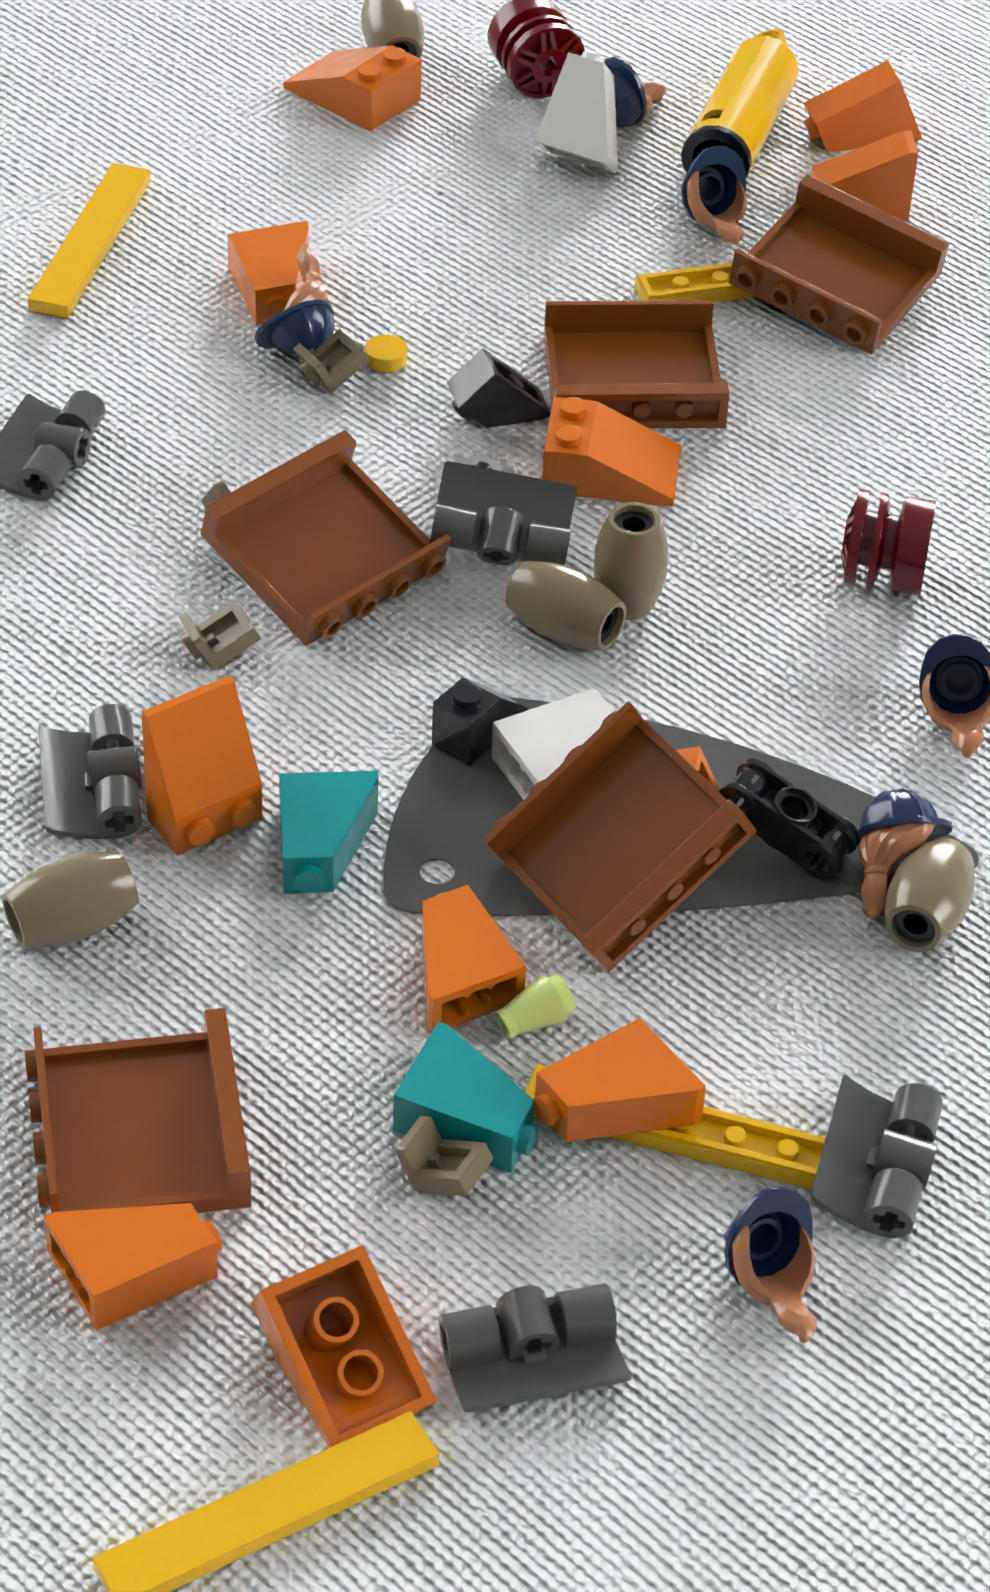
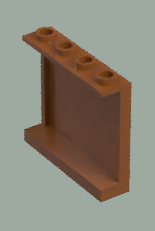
M807 174L799 182L795 203L748 253L740 249L734 252L728 283L873 354L941 275L949 243Z
M713 300L546 301L544 342L551 405L554 397H576L582 400L598 401L650 429L726 428L729 388L728 383L721 382L712 330Z
M346 430L207 505L200 533L305 646L321 637L324 639L332 637L341 629L343 624L353 618L366 617L379 603L387 598H398L414 582L423 577L432 578L438 574L446 564L447 560L445 557L451 541V537L446 534L430 543V539L352 460L357 441Z
M627 701L619 710L610 713L603 720L600 728L582 745L573 748L567 754L564 762L546 779L536 783L529 791L528 796L513 811L499 818L493 825L492 830L482 840L602 966L610 972L748 841L757 830L737 805L720 794Z
M226 1008L204 1010L205 1032L43 1049L41 1027L33 1028L35 1049L24 1051L27 1082L38 1081L39 1090L28 1091L31 1123L42 1122L43 1125L42 1132L32 1133L35 1165L46 1164L47 1174L36 1175L39 1208L51 1207V1213L191 1203L197 1213L251 1207V1172Z

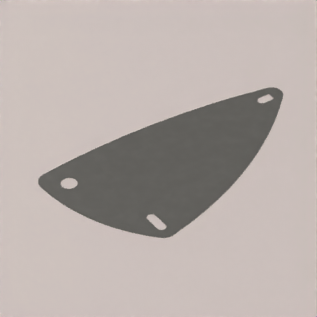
M509 697L528 707V710L551 703ZM645 720L675 750L700 746L720 789L725 784L734 781L737 777V768L744 760L758 759L768 764L776 773L798 788L807 791L824 806L839 816L848 819L855 825L857 830L860 829V822L864 811L875 798V796L848 784L775 756L719 738ZM432 746L415 770L398 804L387 841L384 864V894L388 902L395 908L406 912L422 913L423 900L432 898L442 892H449L469 885L489 915H554L482 840L492 830L493 825L499 818L509 814L523 801L522 797L492 759V747L469 766L441 749ZM755 775L751 783L754 784L759 776ZM741 798L736 805L740 807L744 799ZM837 831L832 838L836 841L841 832ZM754 834L674 911L767 904L861 892V886L865 878V867L858 857L859 846L851 854H846L843 857L840 871L832 879L823 880L810 875L802 866L780 851L770 847ZM950 834L943 836L960 842L969 850L975 869L979 858L974 848ZM907 853L905 856L896 861L895 864L891 867L888 877V887L898 866L907 857L909 853ZM822 854L817 862L822 863L826 856ZM440 859L449 862L454 867L455 874L446 883L433 884L422 878L420 868L429 860Z

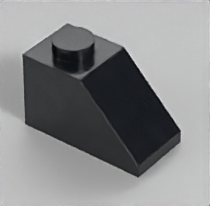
M484 348L447 382L454 398L451 404L455 411L465 420L470 421L473 418L486 428L543 420L551 414L539 387Z
M462 677L433 702L432 745L470 766L492 747L493 722L527 711L528 707L489 686Z

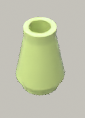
M555 973L548 978L545 975H541L508 1004L495 1011L494 1015L502 1033L507 1039H511L522 1033L567 1021V1014L575 1011L576 1005L567 984L560 975Z

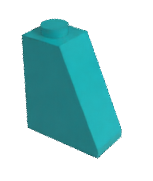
M378 771L279 773L283 894L334 892L378 814Z
M441 1022L436 1024L393 1096V1131L406 1135L420 1116L432 1117L442 1139L485 1142L493 1157L489 1165L512 1173L522 1154L529 1156L538 1138L539 1125L533 1123L535 1100L450 1026Z

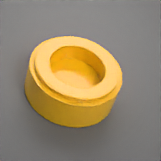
M394 335L372 337L365 345V353L370 359L366 364L378 372L389 373L400 370L407 363L408 347L406 342Z

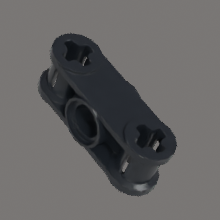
M752 758L744 760L737 768V777L734 781L725 784L718 791L735 805L743 798L744 801L739 808L757 830L755 835L818 879L828 880L836 876L840 871L843 857L846 854H851L859 846L858 830L852 822L824 806L807 791L789 782L761 760ZM755 775H758L759 778L756 780L754 784H752V778ZM837 831H840L841 834L835 841L832 837ZM824 854L826 858L822 863H818V859Z

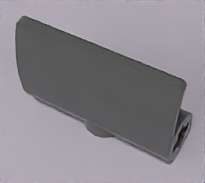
M78 390L71 395L61 410L29 393L26 394L0 432V488L35 500L51 498L71 467L81 468L85 465L90 452V438L106 414L103 401L92 392Z
M446 461L440 483L430 543L448 534L451 537L449 547L476 552L481 560L491 564L510 565L515 563L516 560L525 562H553L565 565L577 487L555 481Z
M117 704L99 706L89 716V732H69L39 726L38 734L46 831L59 836L84 839L120 838L136 832L142 822L139 789H142V779L137 745L134 743L133 723L130 712L125 707Z
M844 1074L812 1187L811 1201L839 1219L880 1236L902 1238L909 1235L913 1230L921 1193L927 1185L936 1154L937 1144L934 1143L943 1105L940 1094L925 1084L909 1083L899 1087L892 1102L871 1092Z
M607 1283L555 1292L554 1296L547 1298L544 1290L540 1287L532 1285L521 1286L504 1293L498 1299L494 1308L491 1305L439 1314V1334L444 1357L455 1391L465 1412H474L627 1382L632 1379V1373L615 1339L617 1317L612 1293Z

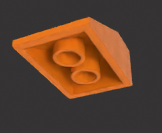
M393 45L336 50L285 80L283 88L372 131L421 99L422 59Z
M554 397L544 447L542 479L575 485L577 487L576 496L673 507L681 445L598 401L582 400L576 397Z
M230 676L142 711L147 820L176 855L197 846H202L211 840L236 829L246 827L263 818L262 782L235 681Z
M364 1244L260 1290L251 1302L254 1313L276 1360L329 1448L411 1411L414 1414L437 1403Z

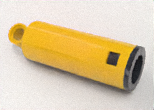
M771 29L757 34L753 38L743 41L733 53L684 142L681 159L686 173L701 151L712 146H726L736 151L743 160L747 178L795 86L799 73L797 59L789 48L784 32L781 29Z

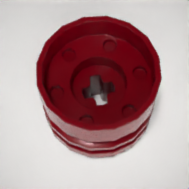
M511 0L505 3L494 15L488 28L487 43L493 56L505 70L514 87L528 97L538 99L551 97L568 52L582 56L585 51L581 38L567 22L566 17L558 6L551 0Z
M859 489L857 499L850 513L848 512L841 558L844 569V583L855 585L859 565L869 566L866 587H874L882 568L890 570L891 591L921 595L936 500L907 496L898 516L890 514L889 493L882 492L878 512L868 511L871 490Z

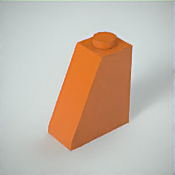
M888 60L803 103L809 118L803 120L805 128L813 142L818 139L821 141L826 152L858 149L901 131L911 130L915 142L922 139L902 83Z
M901 131L812 166L811 176L902 221H909L918 160V150L912 131Z
M307 221L227 234L228 269L256 325L263 324L271 317L284 311L290 296L304 283L296 257L302 245L309 244V224Z
M469 885L449 892H442L432 898L423 900L422 952L427 1029L430 1033H432L438 1022L453 1028L493 1013L504 1007L525 989L526 965Z
M639 1018L536 1072L534 1110L539 1120L547 1127L552 1126L566 1142L692 1126L702 1121L706 1085Z
M191 1203L53 1212L44 1216L47 1252L96 1331L218 1277L217 1253L222 1251L220 1236L210 1220L202 1221Z

